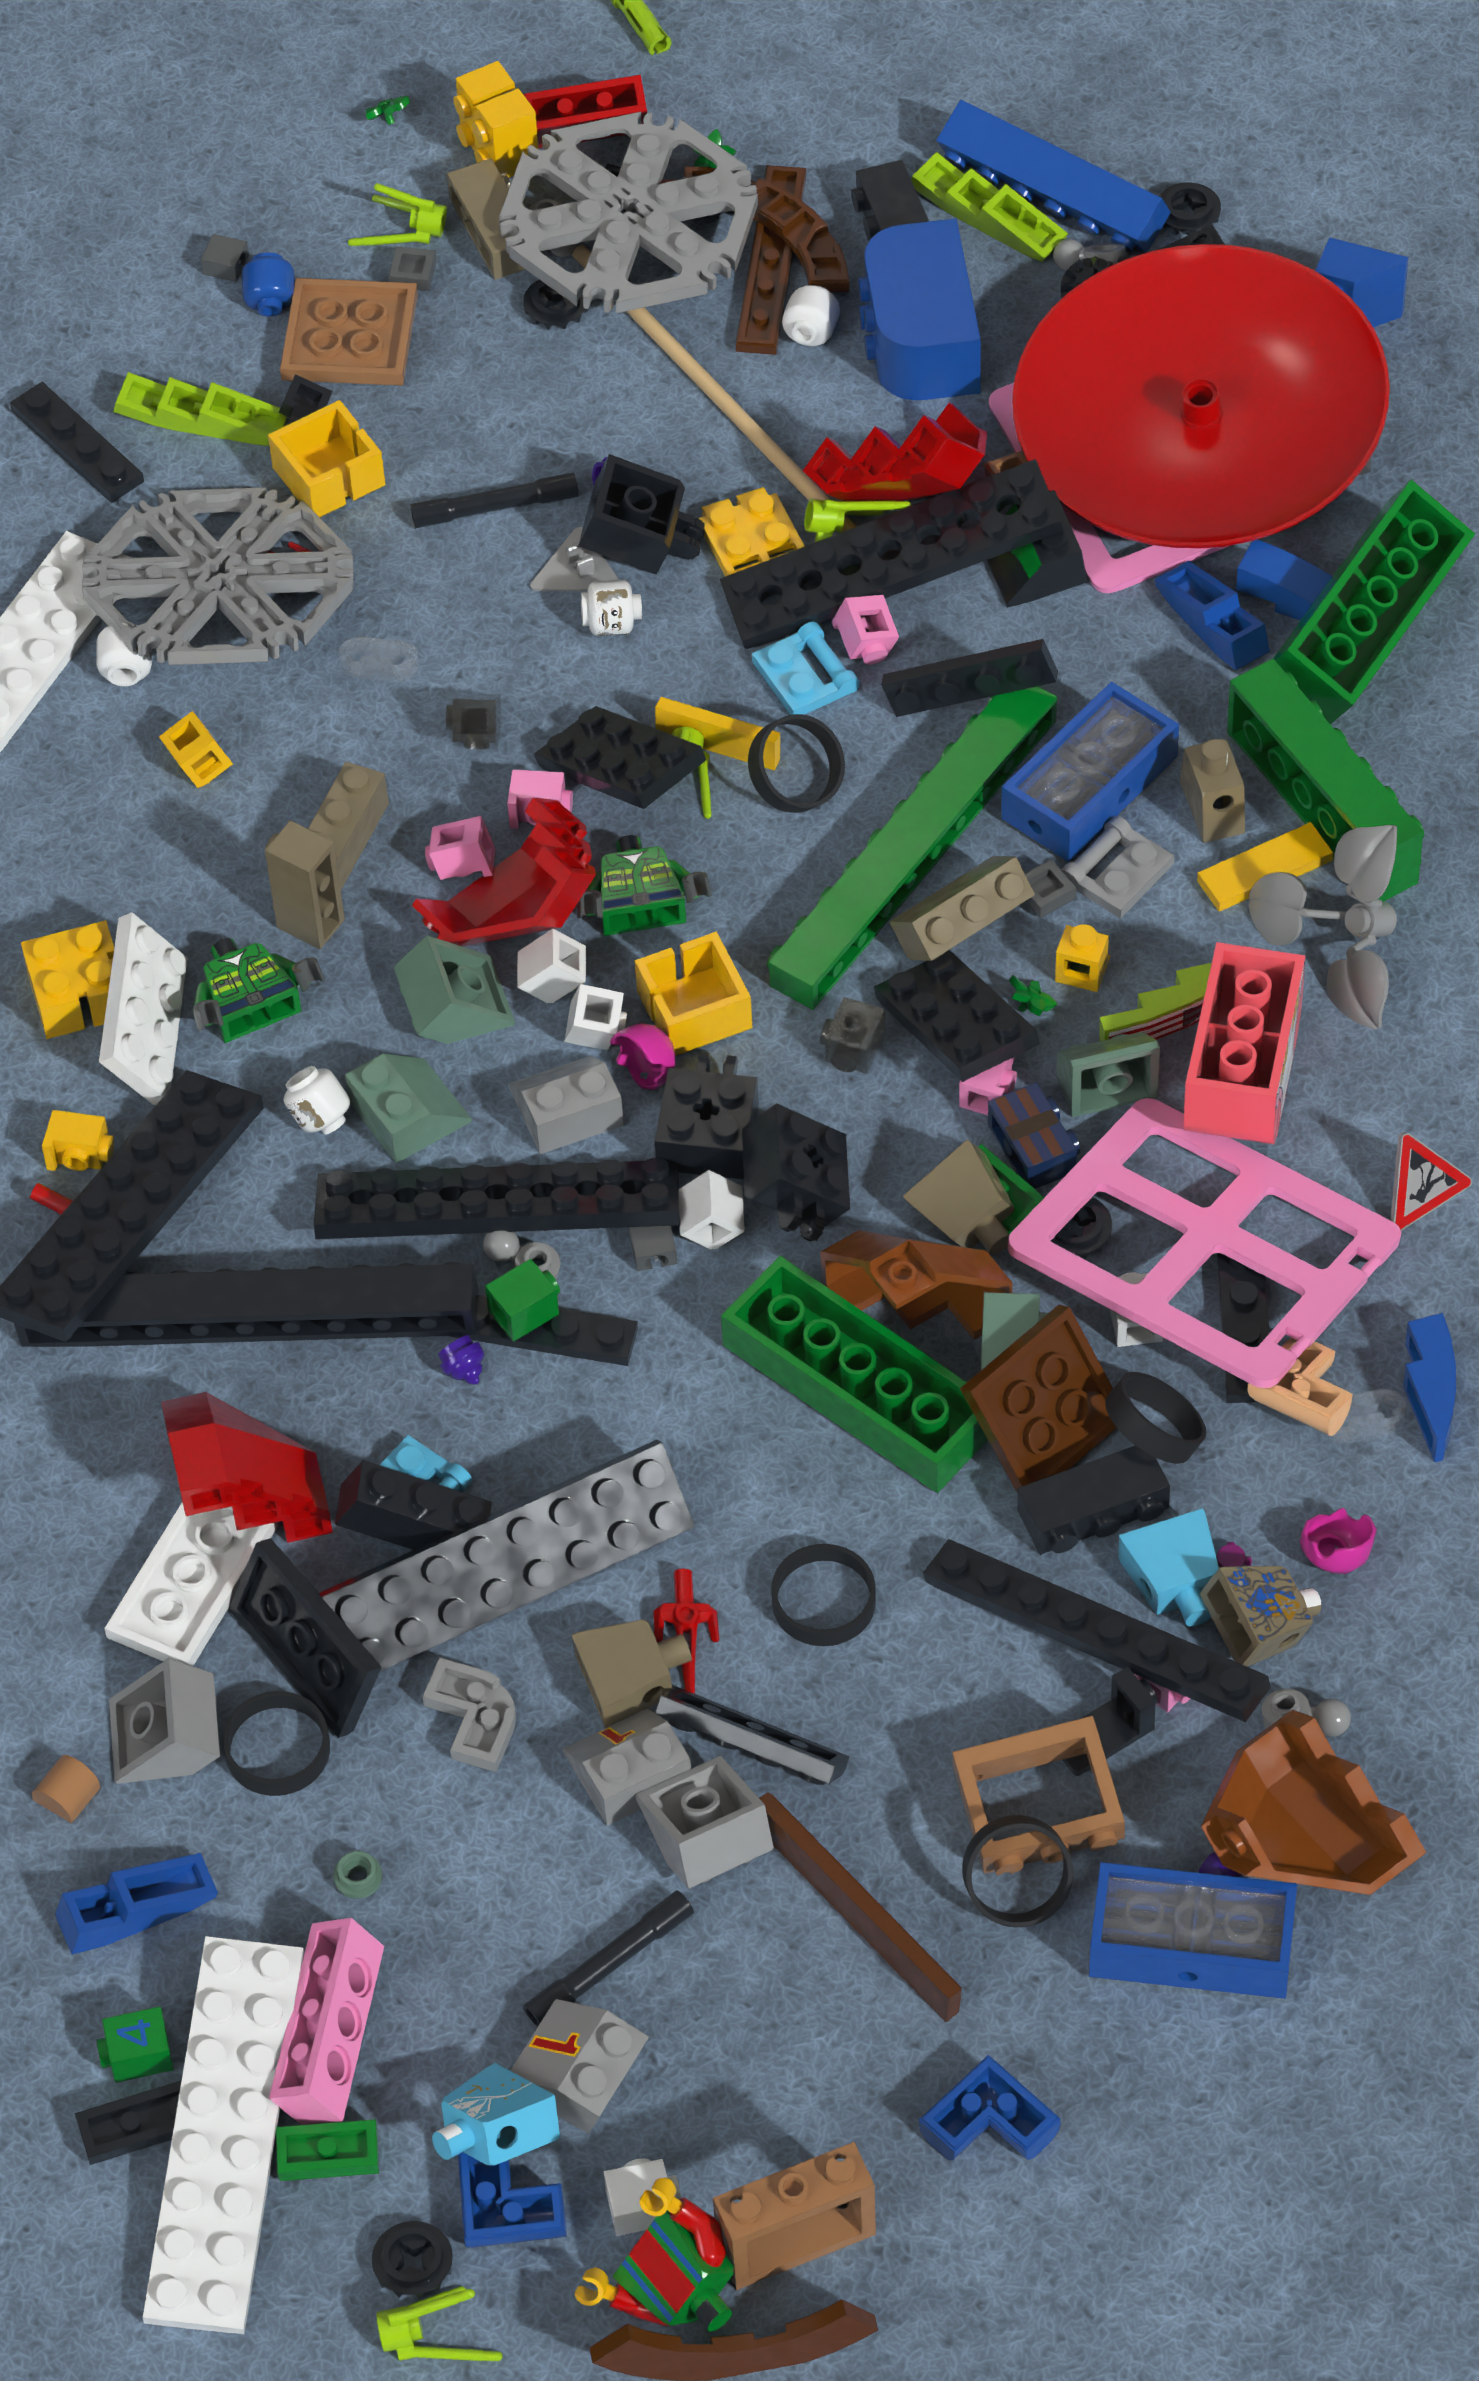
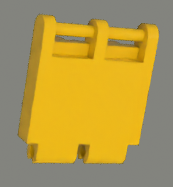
M764 487L737 495V506H733L728 498L701 507L703 517H700L699 520L705 523L704 537L725 577L778 557L770 558V555L789 549L794 551L805 547L777 493L769 495ZM758 560L757 563L734 569V567Z

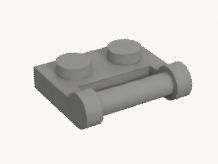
M1113 816L1105 824L1104 832L1075 862H1068L1061 871L1073 883L1077 892L1121 919L1174 864V855L1134 831L1124 818ZM1117 843L1126 847L1095 880L1087 876L1089 871Z

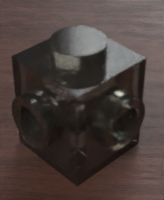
M457 694L453 698V704H447L446 729L453 730V742H464V748L488 749L490 748V743H496L500 738L501 694Z
M843 997L834 1019L828 1018L822 1028L820 1044L825 1045V1061L832 1063L835 1068L843 1072H853L855 1070L867 1074L886 1034V1010Z

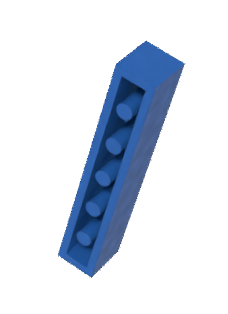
M961 99L936 140L945 152L943 157L952 165L960 169H964L966 165L978 169L977 173L992 185L997 186L999 181L1010 185L1014 191L1028 202H1031L1033 197L1044 202L1043 207L1051 214L1061 219H1064L1066 214L1078 219V226L1093 235H1098L1101 230L1112 236L1110 239L1112 243L1124 245L1127 252H1132L1135 247L1146 253L1171 213L1161 197Z

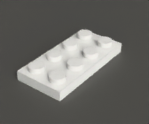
M129 913L118 918L99 1062L150 1103L157 1105L170 1090L172 1084L188 958L134 913Z
M182 1502L104 1628L106 1637L161 1661L170 1658L194 1666L229 1608L256 1542L271 1538L279 1522L237 1531L232 1507L185 1516Z

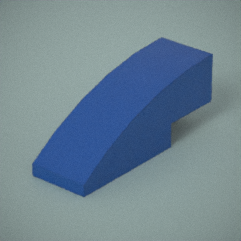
M1257 539L1251 542L1237 568L1236 590L1274 602L1276 613L1301 620L1332 576L1300 557Z
M1189 560L1154 579L1156 587L1174 611L1221 660L1234 670H1238L1270 652L1265 624L1240 607L1238 594Z
M1440 1313L1408 1322L1405 1346L1412 1362L1405 1365L1403 1388L1434 1462L1442 1461L1445 1456L1451 1433L1456 1395V1362L1452 1339L1444 1315Z
M201 1853L111 1872L107 1884L62 1893L55 1916L69 1950L73 1955L109 1945L191 1912L216 1898L218 1891Z

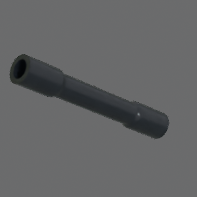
M574 472L541 478L531 483L465 496L443 497L412 503L410 508L416 529L451 522L456 518L507 508L579 497L576 477Z
M674 1891L646 1912L640 1921L564 1978L554 1981L523 2005L525 2014L538 2027L555 1999L575 2003L578 1997L651 1942L661 1939L693 1915L694 1910L690 1902L680 1891Z

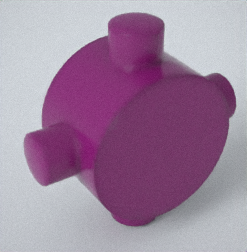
M1227 1542L1226 1545L1219 1549L1216 1556L1219 1568L1251 1566L1252 1564L1251 1556H1245L1244 1550L1235 1545L1234 1542Z

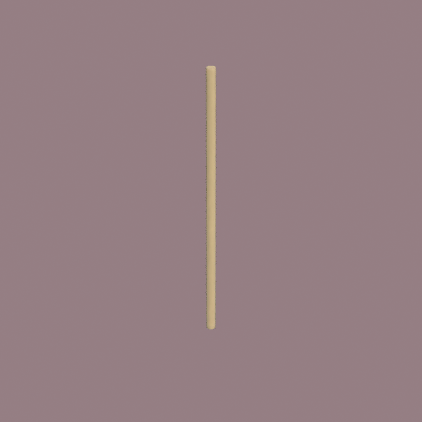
M579 245L575 248L572 256L585 269L591 252L585 245ZM645 307L626 311L808 501L811 498L831 500ZM846 515L841 532L857 527Z

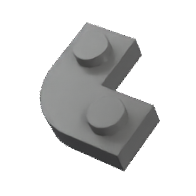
M439 1657L423 1695L424 1706L464 1718L450 1749L452 1760L497 1772L516 1725V1709L511 1695L501 1685L500 1678L482 1669Z

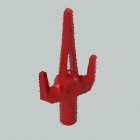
M683 1568L673 1572L675 1603H663L653 1611L654 1636L657 1642L663 1640L664 1621L674 1625L676 1636L683 1634V1632L690 1633L692 1661L682 1664L685 1690L695 1694L698 1624L707 1621L711 1641L718 1642L720 1640L717 1611L709 1604L694 1603L692 1571Z

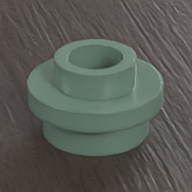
M353 1851L344 1855L336 1864L333 1873L334 1883L338 1891L352 1899L366 1898L375 1893L381 1885L383 1876L377 1859L363 1851ZM359 1871L367 1875L361 1881H351L349 1879L353 1873Z

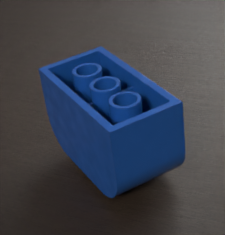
M957 218L896 225L878 232L870 239L866 246L864 254L865 277H858L860 301L865 302V305H859L861 330H866V332L870 333V335L864 336L866 359L875 360L880 383L891 394L907 400H929L981 394V339Z

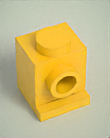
M193 711L159 736L176 762L197 788L208 784L233 765L232 761Z
M1086 924L1076 927L1066 925L1056 950L1055 982L1098 992L1110 960V955H1108L1109 935L1098 933L1092 926ZM1076 962L1090 966V974L1069 969L1071 963Z
M52 1110L42 1143L47 1170L56 1171L57 1165L63 1164L75 1171H84L87 1168L101 1170L103 1162H107L114 1152V1136L108 1135L105 1117Z

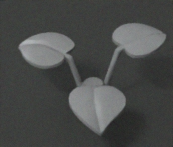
M1395 825L1355 828L1345 833L1339 840L1334 855L1336 875L1342 882L1348 884L1346 894L1360 901V903L1354 904L1348 911L1303 908L1307 897L1306 886L1297 876L1287 872H1275L1263 876L1253 885L1249 894V911L1252 921L1260 935L1269 944L1283 946L1295 941L1302 930V917L1345 920L1347 930L1355 937L1362 938L1347 949V959L1334 961L1330 965L1327 974V992L1330 1000L1344 1015L1371 1029L1382 1027V1013L1387 999L1389 979L1383 959L1373 951L1361 949L1367 945H1375L1376 937L1389 936L1396 927L1397 917L1394 908L1389 903L1382 902L1379 899L1389 884L1393 870L1397 844V826Z

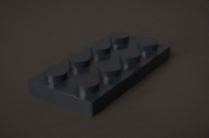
M598 706L583 712L576 722L563 732L552 736L545 746L534 753L538 765L544 770L564 772V778L642 809L653 803L707 760L700 745Z
M950 950L932 961H925L905 972L897 973L890 979L874 986L875 995L880 1004L962 1082L1040 1044L1037 1030Z
M271 1538L256 1542L229 1610L299 1693L318 1707L325 1718L326 1724L338 1738L346 1736L354 1731L382 1666Z

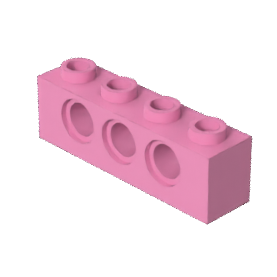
M352 1918L312 1923L304 1953L294 2010L286 2027L269 2096L273 2103L279 2105L284 2112L301 2125L342 2122L344 2119L384 1950V1945Z

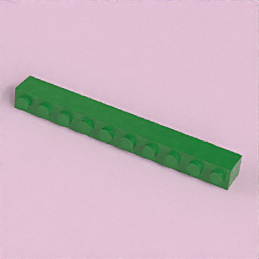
M1037 686L989 698L988 705L979 715L974 714L969 719L961 737L955 743L951 742L946 746L940 761L932 771H926L922 774L915 791L907 800L902 799L896 805L887 824L882 829L877 828L872 833L867 847L858 858L853 857L848 861L841 878L835 885L825 888L813 911L808 916L804 915L797 921L792 935L784 945H778L773 949L767 961L771 988L812 1010L816 1008L1055 724L1057 719L1056 695Z

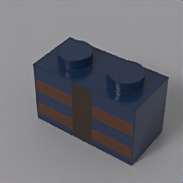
M1037 1082L988 1101V1126L1015 1172L1034 1189L1064 1178L1076 1165V1156L1080 1154L1079 1142L1071 1129H1064L1060 1122V1112L1055 1100L1051 1096L1045 1097Z

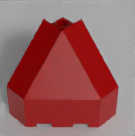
M948 403L936 421L923 415L902 446L885 430L874 426L853 457L837 441L826 437L803 469V472L826 494L842 501H906L957 490L963 486L984 457L987 431L978 428L954 404Z
M533 797L524 812L536 822V825L521 848L493 868L492 876H481L448 901L415 899L412 906L424 917L422 921L425 926L439 934L437 936L438 939L459 946L561 928L596 876L595 867L588 864L592 859L590 844L583 840L587 834L586 826L558 800Z
M207 1392L161 1401L185 1516L232 1507L237 1531L283 1521L287 1543L333 1533L316 1452Z

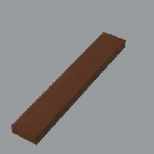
M766 165L765 181L783 188L800 200H803L806 168ZM759 222L756 223L735 345L736 352L776 355L794 252L782 238Z
M767 1792L759 1799L765 1804L773 1846L945 2022L959 2013L962 1987L772 1794Z

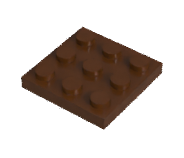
M1057 1305L960 1388L1017 1494L1019 1487L1069 1470L1117 1428L1109 1417L1105 1406L1106 1397L1113 1387L1072 1310L1068 1306Z

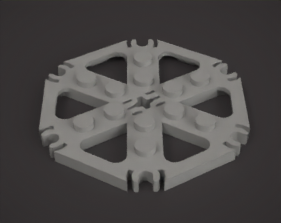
M641 112L555 129L551 130V135L544 134L542 136V148L545 150H538L530 145L527 147L528 156L524 152L522 153L499 216L501 238H505L506 252L509 253V258L577 306L578 299L583 295V308L589 309L592 300L603 299L604 312L609 313L613 309L614 301H616V313L708 294V289H716L715 273L729 279L731 277V268L736 272L758 206L756 185L749 186L751 185L750 170H747V165L681 119H679V124L675 130L672 116L667 117L665 124L656 126L653 125V113L649 112L644 116L643 124H641ZM615 133H624L631 138L618 177L578 150L577 144L582 140L606 137ZM680 144L690 146L717 166L713 172L661 183L672 151ZM533 176L544 177L576 200V202L538 210L527 209L522 204ZM633 209L636 210V213H634V214H633L632 212H630V211H632ZM735 212L726 239L719 243L705 240L681 223V221L718 213ZM595 240L586 268L578 273L566 271L540 252ZM639 246L679 273L676 277L644 284H632L628 281Z
M266 487L169 491V497L164 493L158 494L159 506L151 507L142 500L139 502L140 512L132 505L83 559L82 591L85 602L107 626L113 627L131 652L138 646V656L143 657L149 650L156 649L157 662L163 663L168 660V665L269 662L268 655L273 659L280 658L279 645H288L295 652L299 650L298 640L305 647L353 591L354 585L351 549L302 499L297 506L296 496L293 495L285 502L278 503L277 490L272 489L266 493ZM198 513H242L218 542L193 516ZM290 531L303 533L320 551L267 553L283 534ZM141 536L153 538L170 556L117 558L133 539ZM317 592L323 598L303 621L289 618L267 593ZM168 597L146 623L136 627L132 626L113 606L117 600L123 598ZM218 609L248 640L242 646L221 644L205 645L196 648L189 644L190 640Z

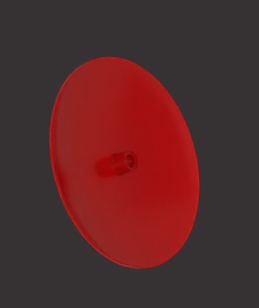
M1186 245L1151 251L1107 267L1072 289L1051 308L1031 335L1019 360L1013 387V419L1018 442L1026 461L1036 459L1049 492L1055 490L1060 503L1083 520L1109 533L1149 545L1197 549L1225 547L1276 534L1316 514L1335 500L1363 470L1378 445L1389 409L1390 384L1385 354L1375 329L1356 303L1333 282L1313 269L1271 252L1233 245Z

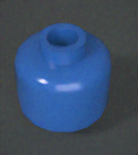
M265 252L252 257L251 261L242 270V291L245 304L253 310H258V313L262 316L279 315L282 309L291 305L295 286V275L292 265L277 253Z

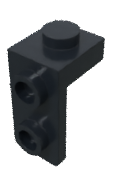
M1128 1666L1112 1676L1111 1700L1082 1717H1094L1106 1759L1155 1729L1157 1696L1151 1685L1143 1678L1138 1680ZM1087 1754L1062 1760L1075 1776H1080L1091 1769Z

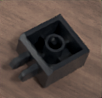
M609 454L594 484L578 546L657 575L667 554L683 557V559L693 560V558L699 556L701 548L700 542L697 540L702 536L704 537L705 523L698 518H694L692 515L679 511L685 490L684 485L679 479Z
M701 1052L698 1055L695 1071L668 1068L654 1141L656 1158H662L668 1163H678L679 1173L702 1175L710 1170L725 1178L744 1179L742 1128L757 1118L759 1106L757 1077L737 1075V1056L727 1055L723 1064V1074L711 1073L709 1053Z
M777 1103L742 1128L745 1196L777 1210L778 1223L782 1230L787 1232L795 1231L799 1226L803 1239L810 1242L817 1241L821 1234H823L825 1226L850 1210L846 1134Z

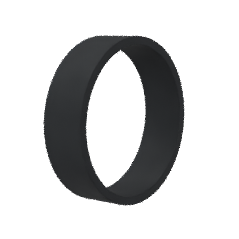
M793 714L766 725L757 733L749 749L748 769L756 791L768 804L784 812L801 813L824 804L836 794L844 778L845 759L839 740L827 725L808 715ZM790 724L808 730L820 741L825 749L829 761V779L823 794L815 802L799 803L786 798L774 788L766 774L763 762L764 747L768 736L778 725Z
M1128 1372L1122 1376L1106 1397L1105 1406L1107 1413L1118 1430L1138 1448L1157 1459L1174 1464L1184 1463L1189 1460L1206 1438V1426L1194 1406L1177 1390L1156 1377L1141 1372ZM1128 1396L1147 1403L1163 1414L1178 1429L1183 1439L1170 1435L1151 1423L1138 1411Z
M815 1544L796 1550L781 1562L772 1580V1608L777 1622L788 1635L805 1644L833 1646L847 1642L859 1635L873 1617L876 1606V1586L873 1573L868 1564L858 1554L842 1546ZM811 1562H837L852 1568L864 1579L870 1596L863 1611L851 1622L832 1629L809 1628L792 1620L780 1606L778 1592L786 1577L797 1568Z
M272 1691L253 1696L234 1710L224 1728L223 1748L229 1771L242 1786L258 1794L281 1796L297 1792L318 1778L329 1759L330 1739L325 1718L315 1704L295 1693ZM273 1708H288L306 1714L319 1726L323 1734V1740L315 1759L302 1771L285 1778L265 1779L247 1773L234 1761L230 1753L233 1737L239 1727L251 1716Z
M1011 1815L998 1818L986 1824L974 1835L963 1857L962 1874L971 1900L985 1917L997 1924L1018 1928L1041 1923L1061 1908L1072 1887L1073 1864L1065 1844L1052 1827L1034 1817ZM1012 1829H1032L1050 1837L1061 1849L1063 1874L1059 1886L1044 1904L1031 1911L1018 1914L996 1911L985 1905L974 1893L972 1886L974 1861L982 1847L996 1835Z

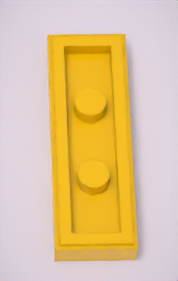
M660 697L655 706L656 729L671 734L679 727L694 728L704 737L703 749L744 762H748L749 749L753 739L764 728L664 697ZM773 730L765 743L763 762L764 768L775 771L780 761V732Z
M1310 822L1198 872L1197 882L1220 912L1249 899L1253 885L1263 876L1275 872H1287L1298 877L1333 861V851Z

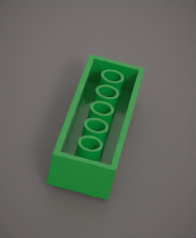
M1412 479L1385 503L1273 658L1284 672L1289 671L1294 676L1299 689L1309 700L1313 699L1317 702L1324 718L1330 725L1354 705L1475 535L1471 529Z
M1271 659L1230 680L1228 735L1304 824L1310 822L1313 824L1333 851V857L1339 840L1348 831L1360 827L1397 826V844L1393 870L1389 884L1379 899L1384 902L1418 884L1424 830L1420 821L1414 815L1409 816L1399 804L1394 791L1389 786H1383L1373 774L1369 762L1364 757L1357 756L1348 745L1343 732L1338 728H1333L1324 718L1317 702L1313 699L1309 700L1299 689L1294 676L1289 671L1284 672L1277 662Z
M781 1255L721 1315L722 1342L724 1347L937 1494L988 1441L960 1390L967 1383L966 1381Z

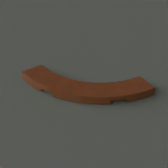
M684 166V179L711 173L716 168ZM758 179L757 182L751 180V185L749 186L756 185L758 194V206L753 220L772 230L790 246L804 269L808 285L823 287L830 293L849 292L848 267L843 251L828 231V225L802 200L783 188L762 179Z
M841 2299L809 2316L786 2323L785 2332L758 2339L754 2338L753 2332L710 2337L709 2344H684L679 2336L656 2333L626 2324L590 2347V2354L593 2364L631 2376L673 2381H708L806 2363L852 2345L878 2331L874 2314Z

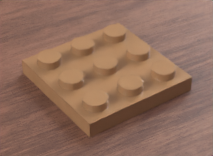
M296 278L280 366L281 380L292 381L296 374L311 382L403 386L418 297L417 283Z

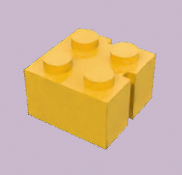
M496 61L456 78L457 96H454L453 101L460 119V124L456 126V130L464 147L471 146L474 150L477 163L492 158L500 173L505 172L508 178H510L516 172L522 153L524 152L528 156L527 147L532 145L538 149L536 114L534 108L520 89H515L514 81L500 62Z
M340 400L268 434L272 468L294 496H296L297 500L300 502L302 499L319 518L346 505L345 497L350 496L354 501L386 485L382 452L363 428L359 430V423Z
M107 921L21 942L27 974L46 1039L85 1029L79 998L86 996L93 1026L104 1025L114 954V944Z
M717 931L680 944L681 972L683 977L677 980L675 953L672 947L634 960L637 993L651 1021L655 1020V1026L660 1028L670 1038L674 1046L675 1056L752 1029L751 996Z

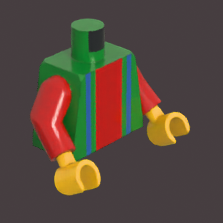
M659 2178L651 2187L652 2191L645 2190L639 2201L643 2211L651 2216H656V2218L614 2273L613 2278L618 2283L615 2286L610 2285L608 2276L602 2269L590 2268L585 2271L582 2279L596 2285L598 2290L593 2291L586 2286H578L574 2295L577 2301L586 2306H593L604 2298L609 2300V2307L662 2326L669 2327L700 2320L708 2331H715L721 2328L732 2316L731 2309L718 2295L733 2276L734 2266L726 2255L720 2223L716 2218L685 2197L677 2199L675 2197L676 2187L672 2180Z

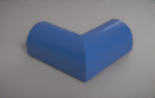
M989 2055L919 2119V2128L923 2137L948 2160H954L989 2126L1024 2158L1031 2160L1054 2139L1061 2124V2118Z
M464 2152L458 2154L464 2242L467 2248L567 2237L561 2183L512 2189L509 2160L497 2165H485Z

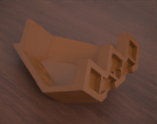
M858 1230L820 1251L821 1283L861 1311L886 1298L909 1329L949 1308L975 1340L982 1336L984 1292L1012 1293V1281L986 1250Z
M1293 1709L1236 1751L1201 1825L1222 1865L1240 1874L1366 1895L1374 1893L1427 1853L1405 1813L1382 1805L1360 1765L1337 1757L1315 1717Z

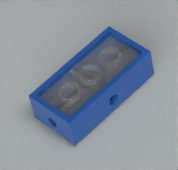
M1111 681L1002 786L1001 819L1067 862H1070L1104 829L1105 824L1113 816H1117L1178 757L1179 724Z
M1100 1862L1090 1945L1089 1977L1286 1999L1297 1884Z

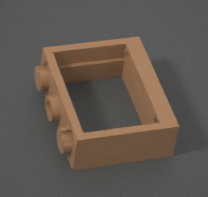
M1093 1716L952 1752L953 1769L973 1837L982 1827L988 1824L976 1782L1087 1754L1104 1813L1051 1827L1060 1836L1070 1855L1071 1852L1090 1848L1091 1851H1101L1107 1846L1116 1845L1118 1840L1125 1838L1124 1817ZM1036 1830L993 1841L992 1838L978 1853L984 1874L995 1871L996 1875L1010 1872V1874L1016 1873L1024 1867L1023 1864L1042 1860L1044 1863H1056L1063 1860L1060 1847L1050 1837Z
M855 2142L713 2197L714 2218L720 2223L726 2255L734 2266L731 2280L736 2290L876 2235L875 2185ZM839 2158L845 2159L843 2161H837V2159ZM736 2199L741 2200L740 2202H737V2203H736V2202H733V2200H736ZM841 2204H845L847 2206L845 2209L838 2208V2206Z

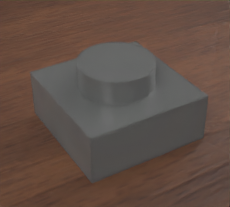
M396 246L388 275L389 282L417 283V290L430 291L437 263L436 250Z
M1052 859L1025 873L1035 893L1034 896L1026 900V903L1039 918L1076 899V887Z

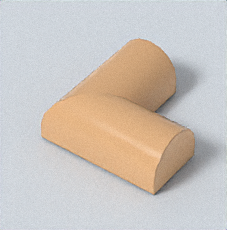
M1290 1337L1282 1347L1290 1350L1297 1340ZM1315 1341L1296 1359V1363L1275 1386L1259 1388L1248 1383V1394L1255 1401L1329 1436L1336 1434L1342 1427L1349 1413L1353 1397L1352 1393L1320 1379L1332 1366L1335 1351Z

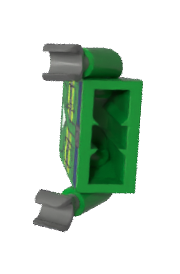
M627 835L617 840L615 844L617 853L606 854L601 858V871L596 872V876L577 903L576 915L577 918H582L583 915H597V918H602L604 936L686 923L685 897L687 903H692L694 898L700 895L711 897L712 893L707 873H690L676 860H668L663 848L659 846L642 848L639 837Z
M231 938L217 941L211 948V954L215 960L204 965L205 980L196 989L192 1013L195 1017L197 1029L202 1031L204 1026L216 1023L219 1026L224 1043H227L302 1012L297 986H300L302 992H305L309 989V984L312 981L320 980L322 982L325 980L317 959L311 957L295 963L279 954H270L262 944L254 943L238 949Z

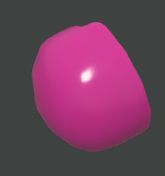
M638 1023L618 1031L610 1039L612 1045H620V1052L616 1058V1063L629 1068L632 1079L642 1089L656 1090L666 1084L668 1068H675V1051L670 1038L660 1028L646 1023ZM647 1072V1079L641 1078L640 1073Z
M1340 1508L1330 1515H1316L1308 1519L1304 1524L1300 1538L1301 1549L1316 1567L1334 1574H1347L1363 1566L1367 1561L1373 1548L1376 1527L1369 1515L1364 1514L1359 1520H1356L1347 1514L1345 1508Z

